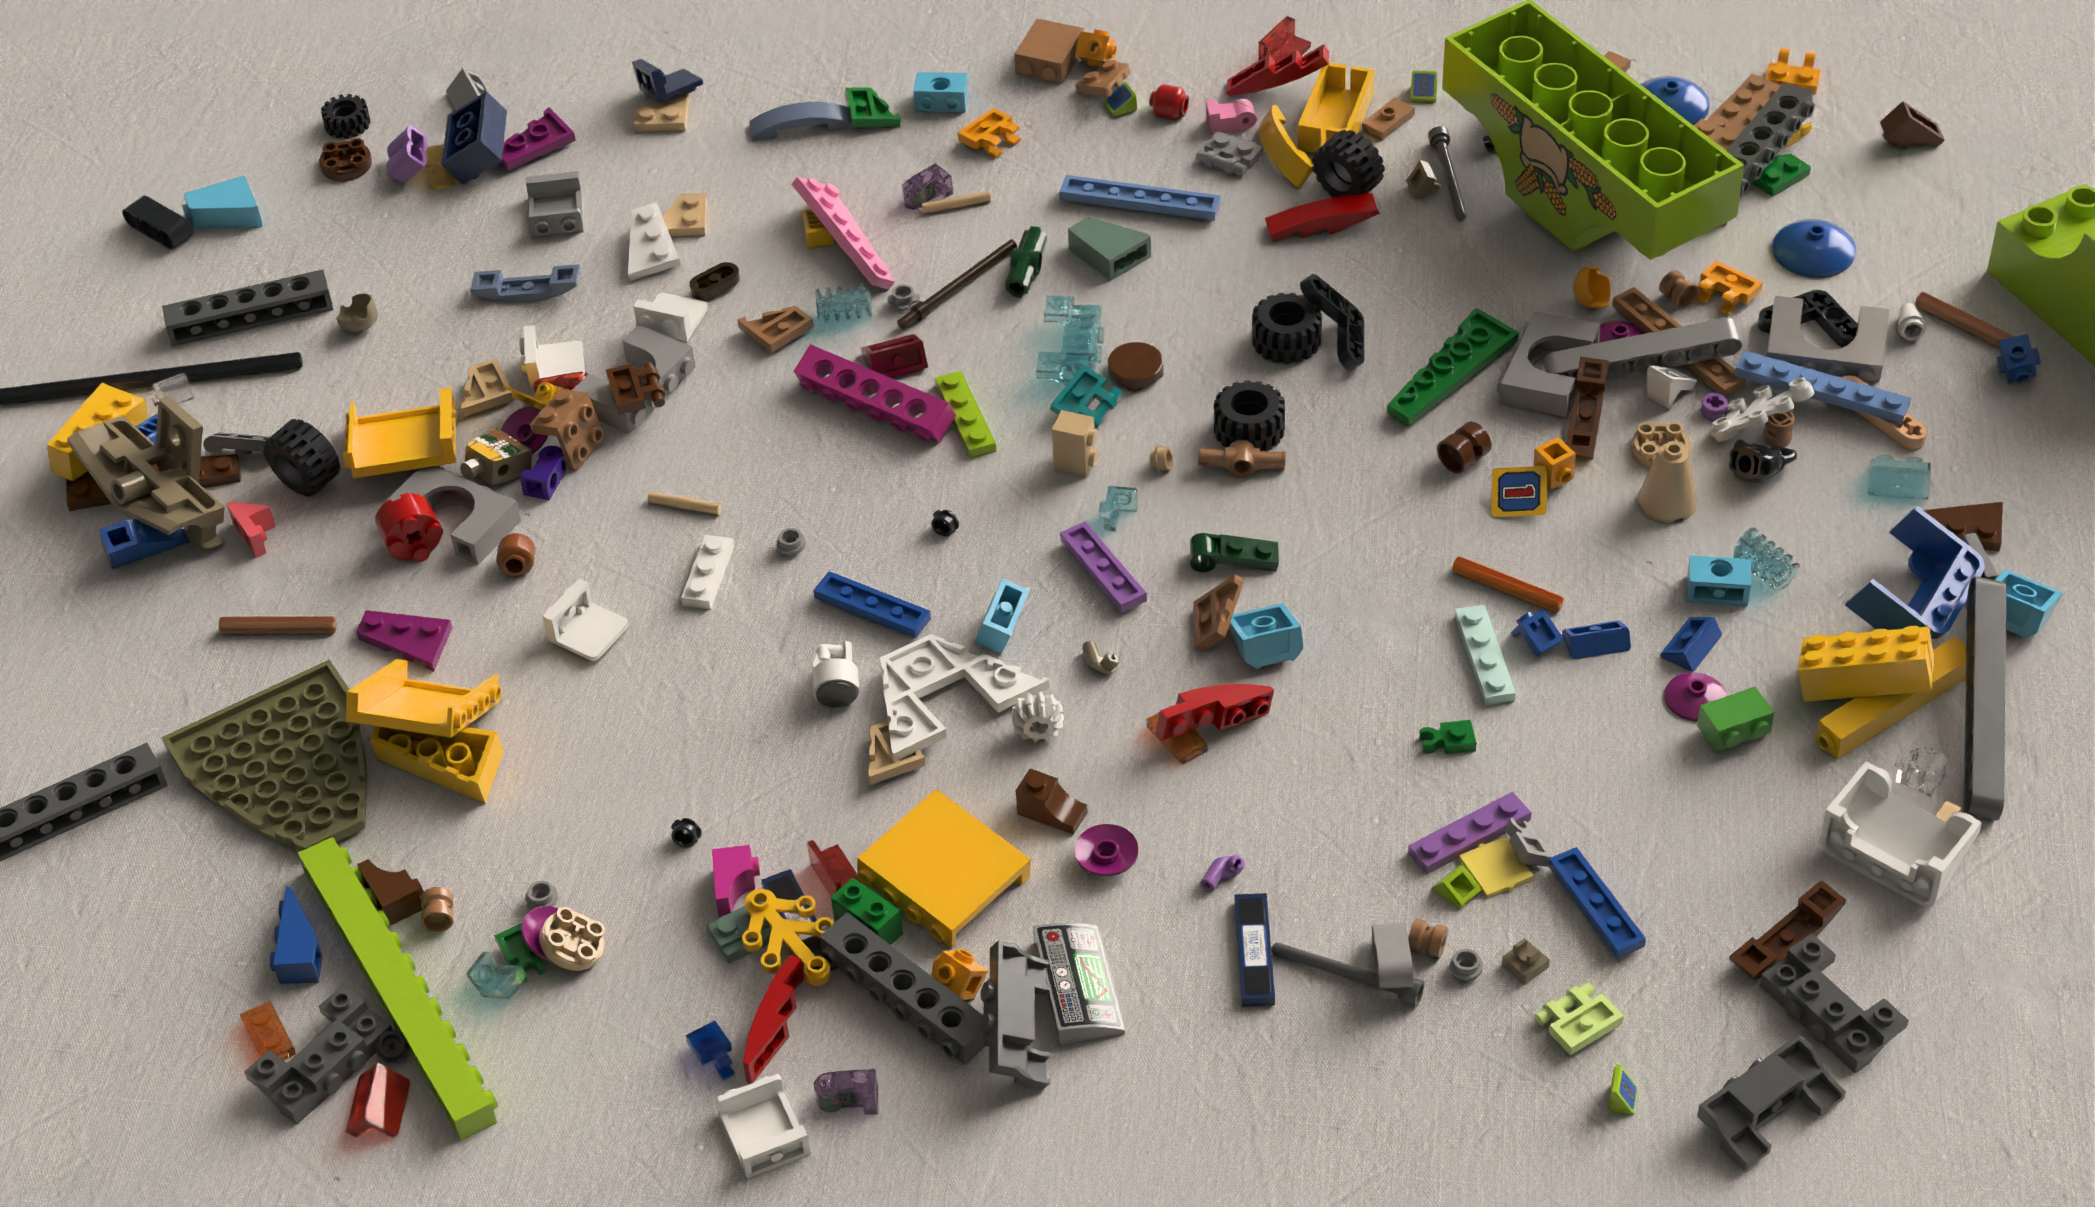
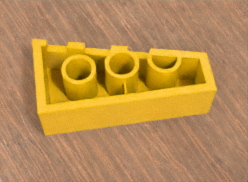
M101 383L46 444L51 473L71 481L86 473L88 470L67 443V438L79 430L122 415L134 426H137L148 419L146 400Z
M375 726L370 738L378 760L483 803H486L504 753L497 732L465 727L449 738Z

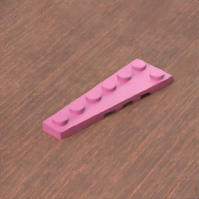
M797 176L791 185L869 283L889 290L895 281L890 275L887 266L882 263L839 198L840 191L829 183L824 185L813 178L805 179Z

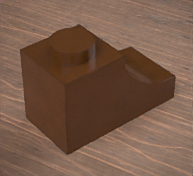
M1904 101L1880 121L1884 132L1882 136L1890 145L1896 144L1903 150L1910 145L1920 143L1938 147L1945 141L1936 122Z
M1031 768L1015 790L1018 815L1073 835L1088 813L1087 804L1069 795L1058 783V778Z
M369 859L357 864L365 882L363 885L366 889L370 888L377 901L376 906L378 910L383 909L390 926L423 910L420 899L424 892L418 879L412 880L405 869L400 872L385 871L376 867Z

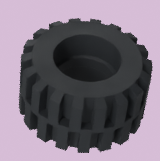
M1341 130L1314 153L1312 158L1314 166L1312 169L1316 174L1315 178L1322 185V189L1326 190L1332 198L1345 195L1368 194L1384 177L1385 166L1382 164L1384 162L1382 156L1378 154L1379 150L1359 132L1356 134L1353 130Z
M1284 292L1278 293L1276 296L1270 295L1267 296V300L1262 299L1258 302V306L1254 307L1252 314V344L1258 354H1262V357L1266 360L1272 359V362H1284V364H1290V362L1299 363L1302 362V359L1307 360L1312 357V354H1316L1318 347L1321 346L1322 313L1320 309L1307 300L1304 295L1298 296L1296 293L1291 292L1289 294H1284Z
M1244 380V383L1235 382L1232 383V386L1224 387L1223 392H1219L1216 395V400H1214L1215 438L1217 441H1221L1223 447H1229L1230 444L1237 440H1247L1254 445V448H1260V451H1268L1272 449V445L1277 446L1280 443V439H1283L1285 430V400L1277 389L1273 390V386L1269 384L1264 385L1261 381L1250 382V380Z
M291 419L263 444L266 461L274 474L287 487L300 495L303 494L307 497L315 495L340 472V460L331 443L319 430L303 420Z

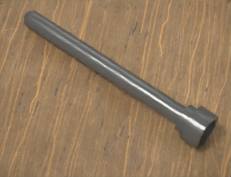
M1437 126L1429 131L1428 139L1431 147L1438 151L1456 218L1459 221H1463L1466 219L1467 214L1448 151L1450 135L1446 127Z
M1274 943L1271 947L1272 953L1276 956L1378 988L1377 976L1374 972L1282 943ZM1413 978V987L1380 989L1396 993L1403 1003L1417 1007L1421 1001L1425 983Z

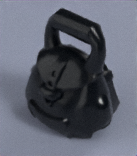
M1737 440L1729 454V468L1736 477L1749 482L1763 483V480L1769 479L1780 472L1786 464L1797 459L1796 450L1780 446L1769 448L1757 443L1748 444L1743 440Z

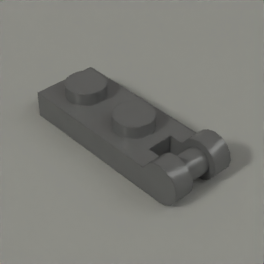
M218 432L205 438L203 445L205 450L210 453H215L225 448L235 449V454L250 455L252 451L262 452V456H265L263 444L270 436Z

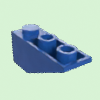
M136 519L125 520L99 529L102 546L112 569L191 542L184 532V527L167 535Z
M286 887L284 900H280L278 907L281 920L280 926H276L274 930L276 950L270 954L271 971H276L280 984L319 983L323 955L317 937L292 888Z

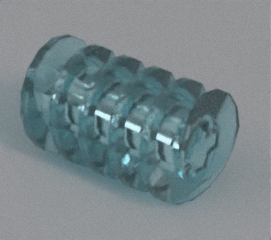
M859 283L857 292H855L852 285H848L846 293H844L841 286H837L835 295L830 287L826 288L825 296H822L819 289H815L818 321L822 315L826 323L829 322L831 314H833L836 321H840L841 313H844L847 320H850L852 311H855L858 318L862 317L863 310H866L869 317L873 315L869 287L866 290L862 283Z
M1749 528L1737 541L1733 553L1734 558L1751 559V571L1754 575L1760 577L1765 583H1769V586L1774 590L1785 588L1795 578L1800 567L1799 563L1792 564L1793 556L1791 554L1784 555L1783 548L1777 547L1775 549L1776 543L1772 540L1767 541V537L1764 534L1758 535L1756 528Z

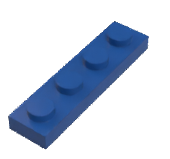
M830 571L813 590L815 599L913 638H917L931 620L930 610Z
M1577 847L1549 858L1548 867L1616 959L1645 947L1646 938Z

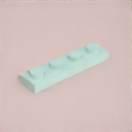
M1485 604L1455 609V620L1485 706L1515 701L1516 692Z

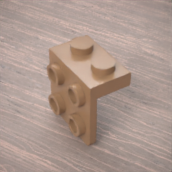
M560 389L530 424L533 433L557 437L569 467L575 470L581 467L604 439V431L587 392Z

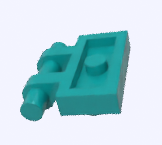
M1083 365L1050 404V410L1057 415L1063 410L1094 417V428H1098L1103 422L1102 418L1109 410H1113L1118 404L1117 400L1122 395V391L1114 386L1108 393L1103 389L1107 385V379L1086 365ZM1097 399L1100 401V404L1093 411L1088 408L1092 401Z

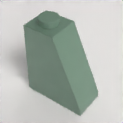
M1087 217L1068 228L1069 250L1110 281L1151 257V236L1146 233Z

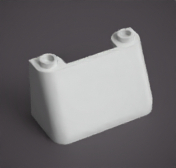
M1865 762L1827 807L1820 836V845L1825 853L1835 860L1918 905L1931 907L1940 898L1980 832L1982 822L1962 812L1953 813L1947 822L1892 794V781L1889 774L1884 769Z

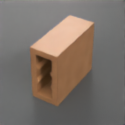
M1037 18L1014 53L1015 74L1063 84L1078 60L1075 53L1080 31L1084 32V28Z

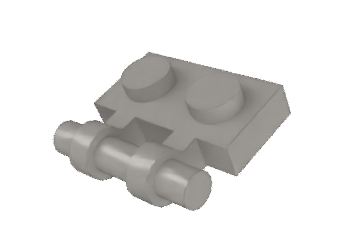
M1216 131L1204 145V151L1199 150L1197 152L1196 160L1204 162L1205 166L1211 168L1216 166L1225 169L1226 173L1232 175L1235 173L1245 175L1247 168L1251 169L1263 155V146Z

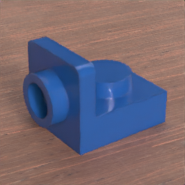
M1544 609L1535 615L1530 611L1516 620L1518 626L1511 632L1514 638L1521 634L1536 657L1564 640Z

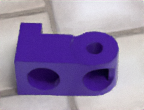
M550 445L542 448L539 451V459L533 469L523 470L520 475L523 495L545 500L551 499L566 472L563 460L564 454L560 447Z

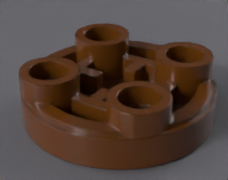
M360 138L340 143L328 142L324 144L322 148L323 153L319 158L323 175L335 181L356 179L364 175L372 165L370 150Z
M1125 343L1110 353L1108 357V373L1116 382L1125 385L1127 390L1137 392L1143 386L1151 384L1163 376V355L1156 347L1147 343Z

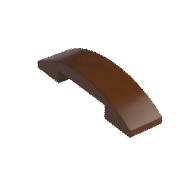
M1580 357L1566 445L1576 453V458L1593 460L1609 360Z
M1820 880L1798 899V906L1758 940L1753 937L1729 956V960L1753 980L1761 978L1763 972L1786 958L1789 948L1812 933L1817 936L1846 904V899Z

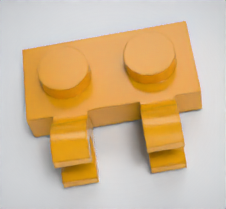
M1780 48L1777 63L1769 62L1765 79L1782 85L1784 82L1812 90L1813 94H1816L1821 70L1814 69L1816 53L1806 51L1803 67L1788 65L1790 49Z
M992 108L957 132L958 141L975 150L983 147L987 154L993 158L1003 153L1001 149L996 147V145L1001 143L998 135L1001 134L1010 145H1015L1021 141V138L1014 134L1020 128L1012 122V117L995 108Z
M1715 260L1701 273L1700 283L1697 286L1701 292L1696 296L1695 300L1706 304L1713 296L1715 290L1723 293L1721 300L1725 301L1719 308V311L1730 315L1735 310L1739 301L1748 304L1762 291L1763 282Z

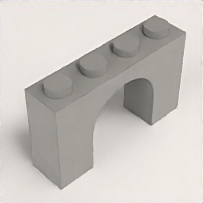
M1775 295L1766 357L1786 361L1836 377L1851 375L1860 378L1862 381H1880L1890 309L1861 306L1854 340L1843 348L1825 350L1809 343L1801 332L1800 322L1803 299Z
M1534 312L1531 321L1525 323L1522 340L1518 339L1516 342L1513 358L1509 357L1507 361L1505 375H1501L1498 380L1497 392L1501 393V405L1567 417L1573 405L1575 378L1544 372L1535 368L1533 364L1555 351L1600 343V324Z
M638 325L623 340L627 362L641 368L645 363L651 362L654 368L658 370L660 375L659 384L664 388L665 397L674 391L678 384L687 375H690L696 367L692 346L644 326ZM590 374L572 390L588 393L600 422L628 434L640 425L654 408H657L651 400H646L645 409L618 415L609 382ZM645 383L640 384V387L648 386Z
M440 466L419 468L386 500L392 499V501L401 498V494L415 493L425 497L434 512L449 506H462L472 510V513L450 535L455 555L477 565L489 555L502 538L508 535L521 522L518 505L513 498L494 492L486 486L478 485Z

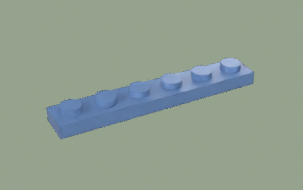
M1071 175L1065 176L1059 191L1060 200L1214 221L1221 204V195Z
M1745 350L1735 369L1734 376L1785 391L1789 390V383L1793 380L1805 378L1806 381L1811 383L1814 390V395L1810 397L1812 399L1902 424L1911 402L1910 397L1878 389L1870 385H1864Z

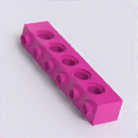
M811 344L793 371L800 381L799 385L809 392L819 391L825 398L833 402L840 400L848 408L856 412L861 409L867 412L873 419L880 422L884 419L890 422L893 427L903 432L906 429L912 431L919 439L926 442L930 439L940 443L956 417L949 402ZM900 403L897 407L892 408L895 404ZM923 413L920 417L915 418L918 414Z

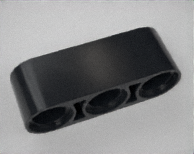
M148 196L140 197L122 210L124 219L132 228L168 249L175 248L193 235L192 226L183 216Z

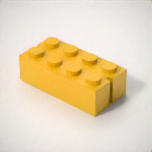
M1329 62V65L1321 68L1298 123L1297 150L1315 153L1316 150L1341 130H1353L1356 134L1359 132L1374 95L1375 70L1352 66L1350 90L1346 89L1347 65Z
M1908 626L1904 629L1895 630L1876 629L1872 632L1862 633L1849 631L1840 635L1830 636L1816 634L1803 638L1798 665L1803 701L1931 691L1934 652L1929 626Z

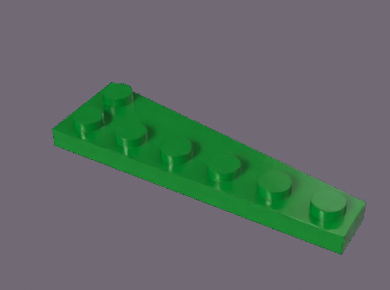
M1476 307L1458 326L1456 334L1453 337L1449 336L1444 342V347L1430 357L1427 366L1422 369L1420 368L1413 376V379L1388 403L1387 413L1410 426L1514 345L1519 339V332Z

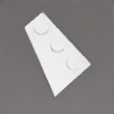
M657 202L631 210L628 261L629 281L681 265Z

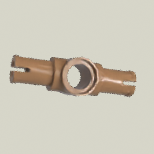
M1247 440L1234 441L1229 447H1225V450L1199 448L1198 452L1199 467H1224V470H1229L1236 478H1247L1254 471H1259V469L1285 470L1286 452L1260 451V448H1254V445Z

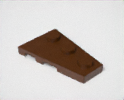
M2003 502L1923 510L1962 541L1964 535L1976 533L1984 550L2000 552L2002 544Z

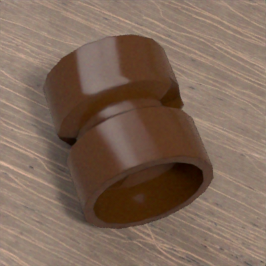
M1470 421L1440 441L1437 445V454L1446 469L1452 473L1459 474L1473 465L1475 461L1488 454L1492 443L1487 431L1478 423Z

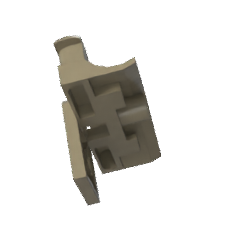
M167 396L159 399L156 445L123 415L79 430L67 438V443L117 511L167 535L184 527V532L189 540L196 547L203 550L216 548L223 543L224 539L216 533V525L224 521L225 506L199 484L203 426L172 398ZM156 464L159 472L152 465Z

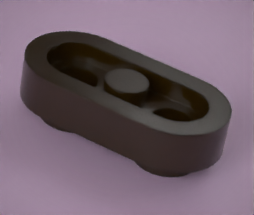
M724 262L696 275L689 283L691 295L698 300H709L732 288L740 281L739 268L733 263Z

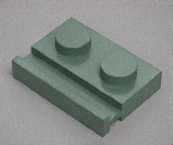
M764 901L757 902V904L765 903ZM745 906L706 924L709 935L721 953L725 955L729 964L752 953L743 947L742 935L748 930L751 916L745 910ZM764 920L761 930V948L769 944L772 927L766 920ZM750 938L749 940H747V942L750 943L757 941L756 938Z

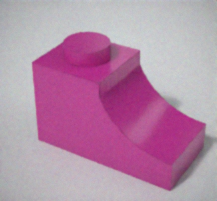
M750 845L712 849L715 900L719 918L732 912L736 901L742 894L748 890L755 889L754 876H760L758 857H752Z

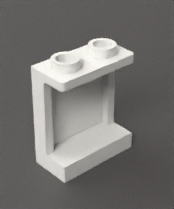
M779 1074L760 1078L752 1084L739 1089L729 1090L723 1095L716 1097L719 1118L746 1179L811 1155L808 1135L804 1126H800L784 1093Z

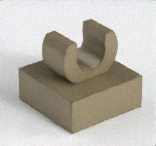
M1421 160L1406 179L1413 196L1423 199L1427 192L1436 194L1441 187L1440 183L1435 182L1437 175L1433 173L1429 163Z
M1524 938L1515 944L1511 951L1502 956V965L1525 985L1549 968L1550 959Z

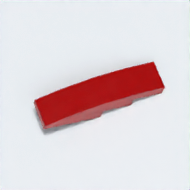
M1324 44L1304 56L1296 49L1276 62L1269 54L1227 79L1226 93L1229 96L1254 93L1282 86L1303 78L1329 65L1330 51Z
M1373 193L1314 201L1265 218L1269 235L1273 242L1296 232H1299L1303 239L1326 228L1329 234L1332 235L1379 215L1380 212Z
M791 954L769 985L758 1007L748 1035L743 1066L746 1082L750 1084L754 1083L789 1038L787 1020L797 1008L794 992L804 980L801 959Z

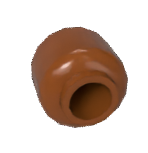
M513 533L506 535L498 544L496 555L498 568L503 573L515 577L523 576L530 572L534 566L536 553L534 542L523 534Z

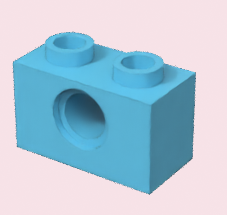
M917 72L913 90L915 112L966 113L969 96L968 73Z
M1690 555L1687 572V602L1748 606L1751 590V559Z
M1002 578L974 642L1002 654L1030 590Z

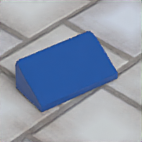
M1689 617L1662 651L1661 657L1686 670L1695 671L1722 636L1715 617Z
M1620 620L1562 630L1564 641L1573 659L1623 652L1631 648L1629 628Z

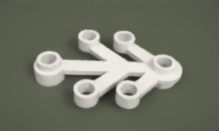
M1805 378L1795 379L1789 383L1790 388L1788 391L1772 399L1770 398L1773 396L1769 385L1756 388L1753 391L1756 399L1749 407H1747L1744 398L1735 399L1728 404L1729 414L1712 423L1713 426L1709 429L1710 435L1715 437L1716 441L1721 442L1734 437L1738 433L1737 429L1751 426L1757 427L1765 424L1769 420L1767 415L1786 413L1794 408L1793 402H1802L1812 397L1814 390L1811 383L1806 381Z

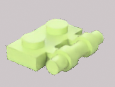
M1588 982L1580 987L1574 986L1566 991L1564 997L1557 1001L1550 1000L1542 1006V1010L1534 1014V1018L1540 1026L1548 1021L1554 1022L1549 1026V1034L1570 1056L1623 1024L1624 1015L1603 994L1598 995L1592 1000L1589 998L1595 991ZM1572 1007L1577 1008L1569 1014L1566 1012Z

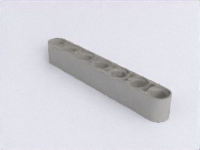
M1722 318L1555 351L1544 358L1543 364L1545 371L1548 373L1575 378L1576 386L1580 357L1609 360L1606 380L1645 373L1649 366L1675 367L1731 356L1740 351L1742 342L1735 321L1730 318Z

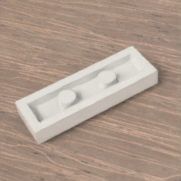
M704 536L681 596L682 606L711 610L734 548L733 538Z

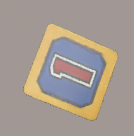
M1546 466L1505 467L1492 470L1491 515L1493 517L1546 514Z

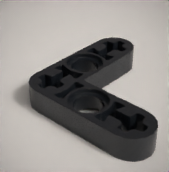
M1311 274L1300 282V289L1312 304L1337 323V356L1340 363L1347 370L1352 371L1364 363V318L1356 306L1318 275Z
M1812 290L1793 297L1803 299L1800 324L1815 320L1841 348L1854 340L1857 322L1829 293L1823 290ZM1773 305L1759 312L1758 328L1767 334L1770 332ZM1827 318H1838L1840 322H1831Z

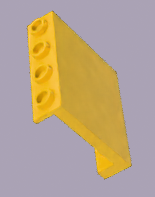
M451 387L440 389V405L358 417L355 402H350V413H345L347 426H345L346 438L344 439L345 451L343 452L346 469L351 468L353 478L456 463V409Z
M396 659L346 691V721L451 738L498 704L502 694V688L498 685L499 675L494 674L474 689L407 679L408 661Z
M937 789L857 857L858 878L865 886L873 887L886 901L904 911L913 923L922 925L936 941L944 942L950 948L955 947V936L965 925L1014 881L1022 886L1030 878L1031 869L1030 858Z

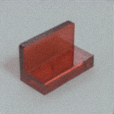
M1286 16L1259 41L1258 61L1270 54L1276 62L1296 49L1303 55L1311 48V42L1295 36V19Z
M813 839L807 842L810 865L830 896L852 878L861 882L858 874L838 844L820 851Z
M379 1063L362 1073L358 1078L345 1132L357 1138L370 1128H374L392 1138L397 1136L401 1126L410 1080Z

